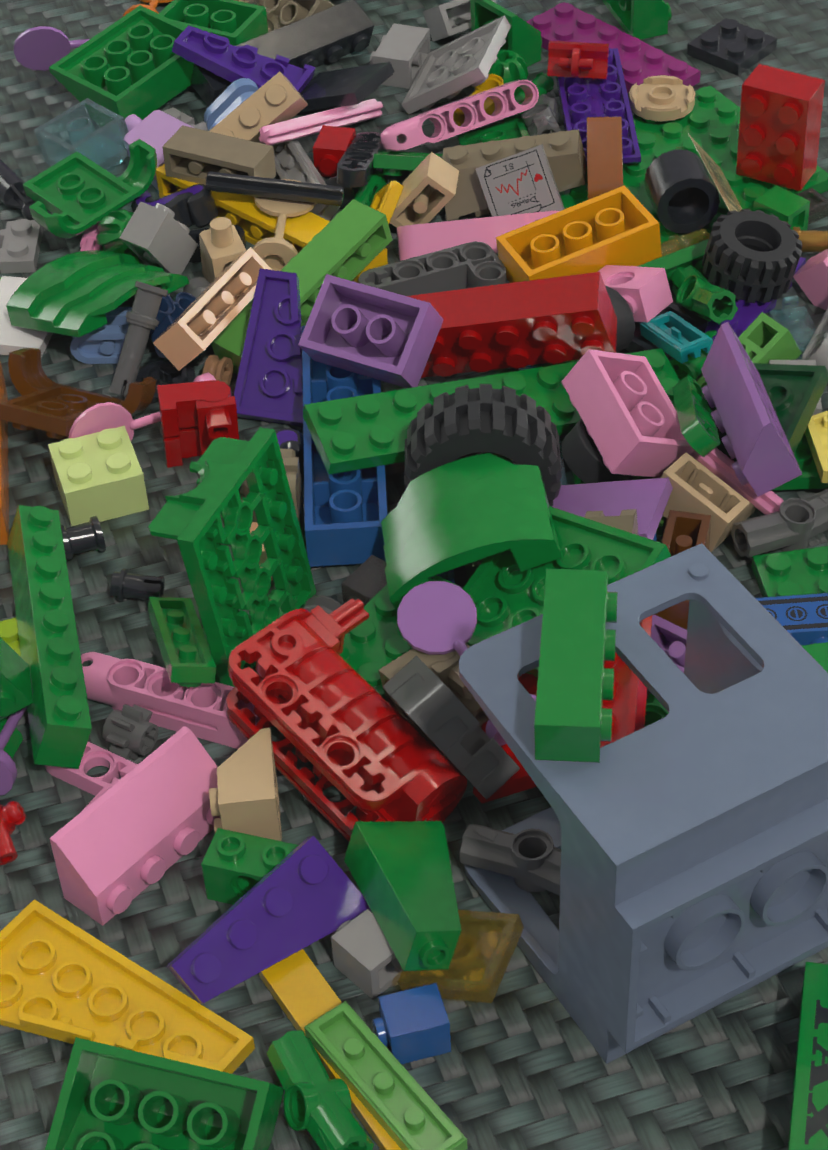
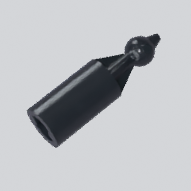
M0 159V201L11 210L21 209L26 219L34 220L29 206L36 202L25 194L23 187L25 182Z

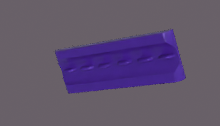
M609 48L607 79L556 76L565 131L579 129L586 160L587 117H621L623 164H640L641 153L618 48Z

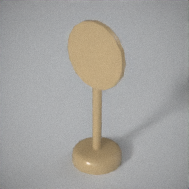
M280 179V180L296 181V180H291V179ZM254 196L255 205L261 211L277 216L278 220L275 236L258 241L252 249L271 270L281 271L298 254L293 244L283 239L287 217L306 214L315 207L316 203Z

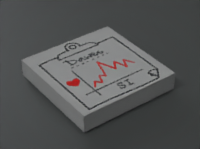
M543 144L475 169L492 217L562 211L565 209Z

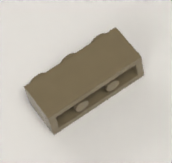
M182 125L162 146L166 176L206 185V177L210 171L271 179L276 176L274 148L271 145Z

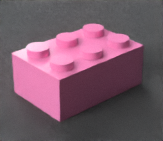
M588 349L561 381L570 396L571 404L577 409L586 426L588 435L596 444L603 457V463L610 470L611 474L661 478L663 472L684 453L687 452L691 455L694 451L682 435L677 411L646 357Z

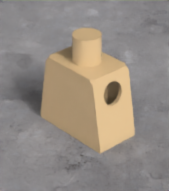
M225 217L213 219L210 222V229L204 230L199 234L202 272L204 277L212 283L227 266L246 251V248L231 220Z

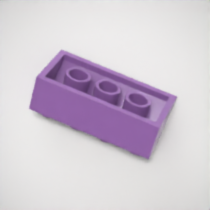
M729 322L722 324L701 369L707 383L701 389L712 409L717 408L711 414L722 434L727 433L721 439L731 459L737 458V461L732 463V467L742 486L749 483L759 497L802 475V472L758 370Z

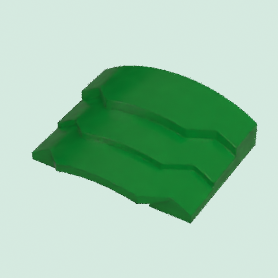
M99 250L80 251L57 258L35 271L18 287L6 304L12 326L81 337L108 324L105 313L115 310L123 302L136 295L137 288L134 286L136 281L168 290L169 294L188 285L189 280L187 276L166 273L160 267L140 264L137 256Z
M491 453L462 458L432 469L413 479L407 486L397 507L381 521L385 543L384 552L387 564L385 574L389 598L397 612L403 597L415 586L428 581H435V575L508 549L511 550L521 572L562 558L539 467L535 465H514Z

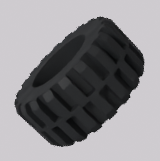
M480 384V388L469 389L468 385L457 387L453 394L449 395L446 391L435 397L434 404H425L417 412V418L411 421L407 429V438L405 439V490L410 481L432 469L453 462L468 454L490 452L514 461L512 463L514 465L538 466L541 471L549 506H553V500L559 495L561 488L560 479L562 478L559 435L556 425L551 422L550 414L542 406L536 407V401L523 393L521 396L516 395V390L502 386L500 390L493 389L491 384Z

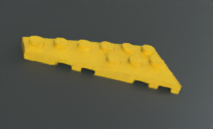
M35 899L0 931V1025L74 1044L75 1037L230 1074H233L255 1050L254 1038Z

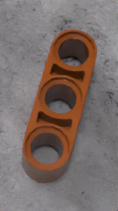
M587 117L588 200L623 186L621 117Z

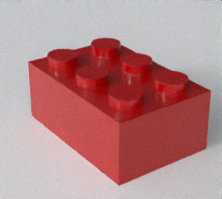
M763 64L757 65L742 84L736 174L797 191L803 189L817 169L825 80Z

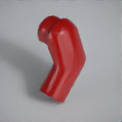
M10 801L5 806L0 804V865L10 863L18 857L11 834L14 832L16 825H20L25 821L26 814L20 803L16 801Z

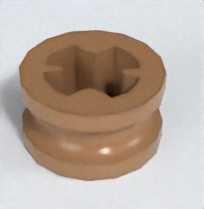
M210 355L204 364L203 374L210 373L216 380L230 385L233 374V362L231 358L223 357L220 360L218 356Z

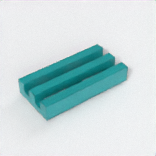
M672 311L656 316L648 323H640L641 335L657 347L662 348L664 352L681 364L688 361V354L695 359L701 356V349L709 353L713 344L712 338Z

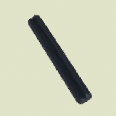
M211 171L208 172L206 177V189L209 191L341 206L344 200V188L339 186Z

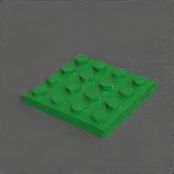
M549 506L562 558L521 572L510 549L486 557L463 587V590L471 596L477 609V626L471 639L466 644L472 646L542 615L546 569L608 571L609 585L669 558L671 554L666 544ZM539 667L526 673L538 677Z

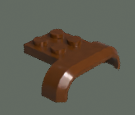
M23 348L9 352L8 359L11 380L22 396L0 403V419L13 422L12 426L16 429H40L46 431L48 437L67 439L69 438V431L74 421L86 409L96 404L111 402L122 405L132 417L140 414L150 405L154 397L156 380L153 377L144 378L143 382L130 383L127 397L125 400L53 382L43 371L41 350Z

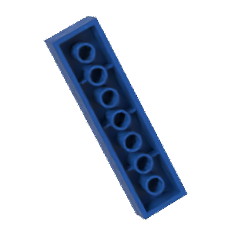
M302 349L303 410L304 404L381 392V380L314 361ZM303 418L305 538L310 567L386 562L385 543L381 521L388 515L385 465L328 475Z

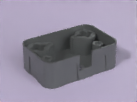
M415 656L383 686L387 693L486 800L520 770V767L493 737L489 739L479 726V721L418 656Z

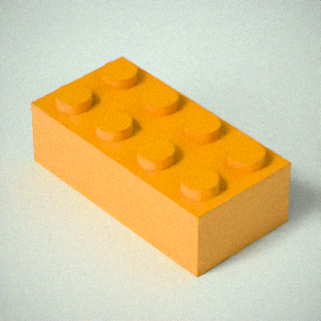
M625 185L496 237L498 257L506 268V278L510 283L598 272L605 265L639 266L662 257L659 222Z

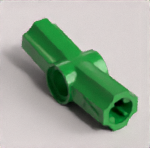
M689 265L683 269L677 268L670 278L673 283L672 291L676 295V303L707 320V322L713 321L720 324L722 321L732 320L738 310L735 303L736 296L726 289L711 284L695 267Z
M303 1030L289 1031L278 1040L272 1041L266 1054L285 1090L283 1100L284 1113L289 1126L296 1131L308 1130L321 1150H373L374 1143L351 1113V1096L346 1083L339 1078L330 1079L310 1038L305 1036Z

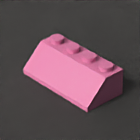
M183 726L49 838L64 898L102 926L116 914L124 912L134 898L150 884L158 882L163 877L165 871L183 855L191 853L198 842L214 829V818H221L220 816L212 817L209 799V788H218V766L189 728Z

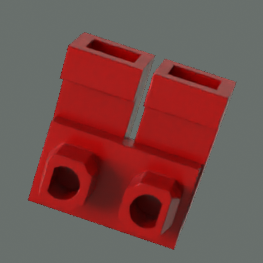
M209 380L157 385L167 468L182 466V458L202 456L214 439L220 437L239 439L235 396L231 397V389L225 382Z

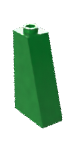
M441 821L355 822L344 861L403 971L449 969L462 930L444 825Z

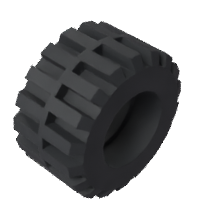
M741 209L740 212L735 210L729 211L727 215L718 217L717 222H714L702 259V271L704 276L709 277L708 281L711 284L730 291L736 296V300L742 299L748 303H755V301L766 303L770 302V299L777 300L789 290L802 253V241L798 239V233L790 229L791 225L785 221H780L777 216L768 215L759 210Z

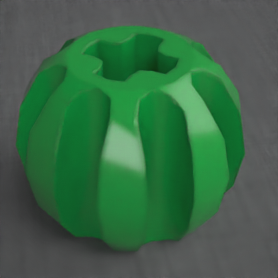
M499 50L498 58L492 64L488 74L502 77L504 84L512 81L527 80V65L522 56L513 50Z
M123 209L114 210L109 213V216H105L100 220L97 226L99 234L96 236L98 245H102L103 251L137 256L120 239L134 212H128Z

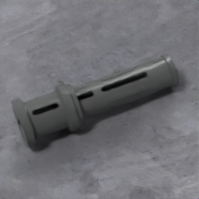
M136 281L134 285L137 288L132 309L125 316L127 318L126 321L130 323L112 384L109 387L110 392L119 395L121 393L126 397L129 384L136 382L150 331L158 327L159 321L156 318L162 297L168 294V290Z

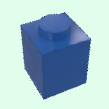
M437 983L378 997L380 1017L372 1019L374 1034L401 1064L451 1052L450 1022Z

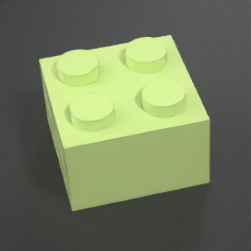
M125 426L109 428L100 432L48 444L55 481L71 527L87 523L90 517L97 516L99 522L149 510L144 475Z

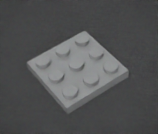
M502 16L428 53L401 104L406 112L411 114L419 109L426 111L434 106L438 100L445 97L451 99L458 95L463 88L470 85L476 87L486 81L489 77L488 72L492 64L497 60V54L505 44V38L511 28L506 17Z

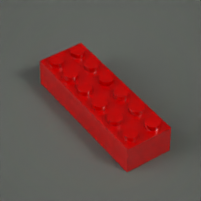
M600 272L407 296L431 303L444 319L421 378L451 376L467 372H487L493 369L510 367L522 368L528 365L545 363L558 364L564 361L580 360L588 349L616 353L617 316Z

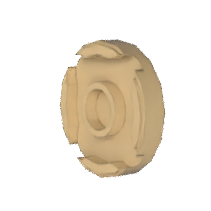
M660 75L643 79V84L638 86L635 83L629 91L631 111L644 119L660 122L673 121L685 117L693 110L695 105L694 88L690 84L689 86L683 85V80L674 76Z

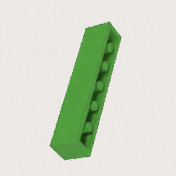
M353 199L281 270L283 272L296 273L299 277L301 327L306 326L326 274L352 281L392 241L385 214ZM253 299L211 343L215 355L220 360L223 357L231 358L233 373L237 375Z

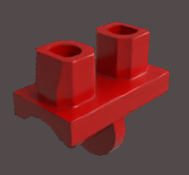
M549 41L547 76L607 79L609 44Z

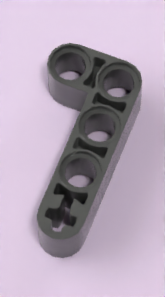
M477 241L364 271L359 277V283L404 296L507 283L504 264L488 244Z

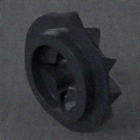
M161 360L144 367L138 373L136 382H143L144 378L153 377L156 380L152 404L159 401L157 385L193 382L196 375L193 368L188 364L179 371L169 360Z

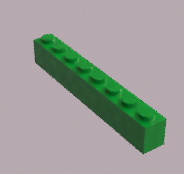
M18 505L7 545L21 658L30 667L33 703L28 705L27 709L34 764L79 769L92 726L59 510H52L44 506Z

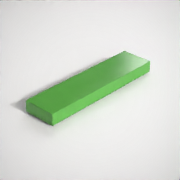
M346 1001L304 1027L306 1037L310 1038L316 1050L402 1150L468 1149L467 1138Z

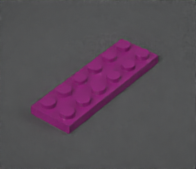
M566 2L559 3L550 10L526 21L541 32V47L547 51L549 41L609 44L611 49L618 48L627 93H629L635 83L639 86L643 84V79L650 76H674L683 80V85L689 86L690 84L692 87L700 83V70L664 53L660 49L650 46L639 38L619 30L615 26L595 18L591 14L583 12L572 4Z

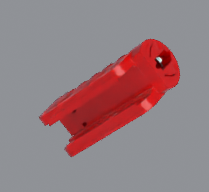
M353 598L330 614L326 613L319 605L310 612L304 608L290 611L235 647L230 653L228 662L229 676L235 687L228 693L226 698L227 717L248 740L260 729L275 726L286 737L282 741H272L275 767L348 841H350L355 822H358L357 817L362 822H443L457 806L467 787L466 777L339 655L343 652L345 634L369 618V613L364 610V603L360 599L354 600ZM245 660L249 664L256 661L257 673L250 667L242 670L241 661ZM242 700L246 704L251 702L254 705V713L260 719L256 725V716L246 707L239 710L238 701ZM294 746L296 747L295 755L291 752ZM297 757L304 763L310 761L313 764L314 774L306 767L298 770ZM315 775H316L320 780H319V781L317 782V784L314 786ZM330 786H335L346 799L341 802L329 801L323 795V791ZM354 806H357L356 814L354 815L351 810Z

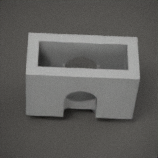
M453 0L423 11L433 42L471 28L470 0Z

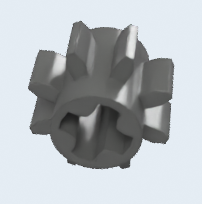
M125 704L122 711L119 709L112 711L103 726V738L112 743L109 751L127 760L129 758L137 760L139 754L143 756L149 754L158 738L157 725L149 722L153 712L135 704L133 707Z

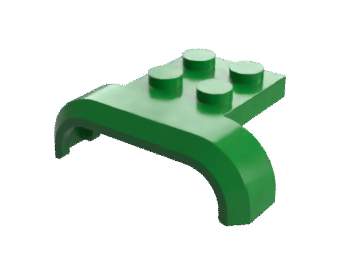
M141 139L129 145L130 162L120 177H116L78 151L74 152L23 184L25 194L36 202L29 206L33 219L43 228L60 238H72L82 234L98 224L103 217L109 216L110 212L120 210L136 200L149 188L157 169L155 148Z

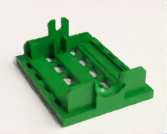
M261 427L250 441L226 437L214 439L197 462L191 461L190 472L200 475V478L196 481L197 486L184 494L165 496L166 504L148 526L152 536L177 540L202 621V630L216 665L215 682L232 687L235 686L228 672L231 651L284 614L305 607L308 599L316 594L276 431ZM246 479L249 493L241 500L238 489ZM254 511L258 527L255 531H252L250 534L249 529L253 521ZM229 544H230V548H231V551H232V555H233L234 561L232 560V557H231V553H230L229 546H228ZM263 544L267 559L259 566ZM272 576L275 589H272L269 593ZM235 578H239L240 583H241V587H242V590H243V594H242V592H241V588H240V585H239V581H238V579H235ZM245 660L241 661L242 670L250 667L257 673L256 661L251 664Z

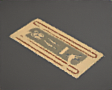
M690 136L729 211L735 210L740 212L742 207L721 168Z

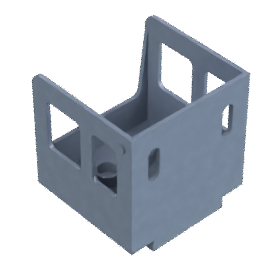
M702 543L608 585V592H618L617 623L606 624V629L616 630L615 652L664 706L668 714L663 719L600 748V763L535 760L534 722L536 701L519 682L518 678L522 674L539 667L543 614L470 646L462 653L459 659V676L461 681L471 692L551 805L550 808L502 831L517 834L526 829H541L552 837L554 847L561 849L559 930L532 894L520 889L515 884L514 877L464 864L465 874L606 1064L828 947V673ZM690 600L683 673L639 623L643 619L673 605Z

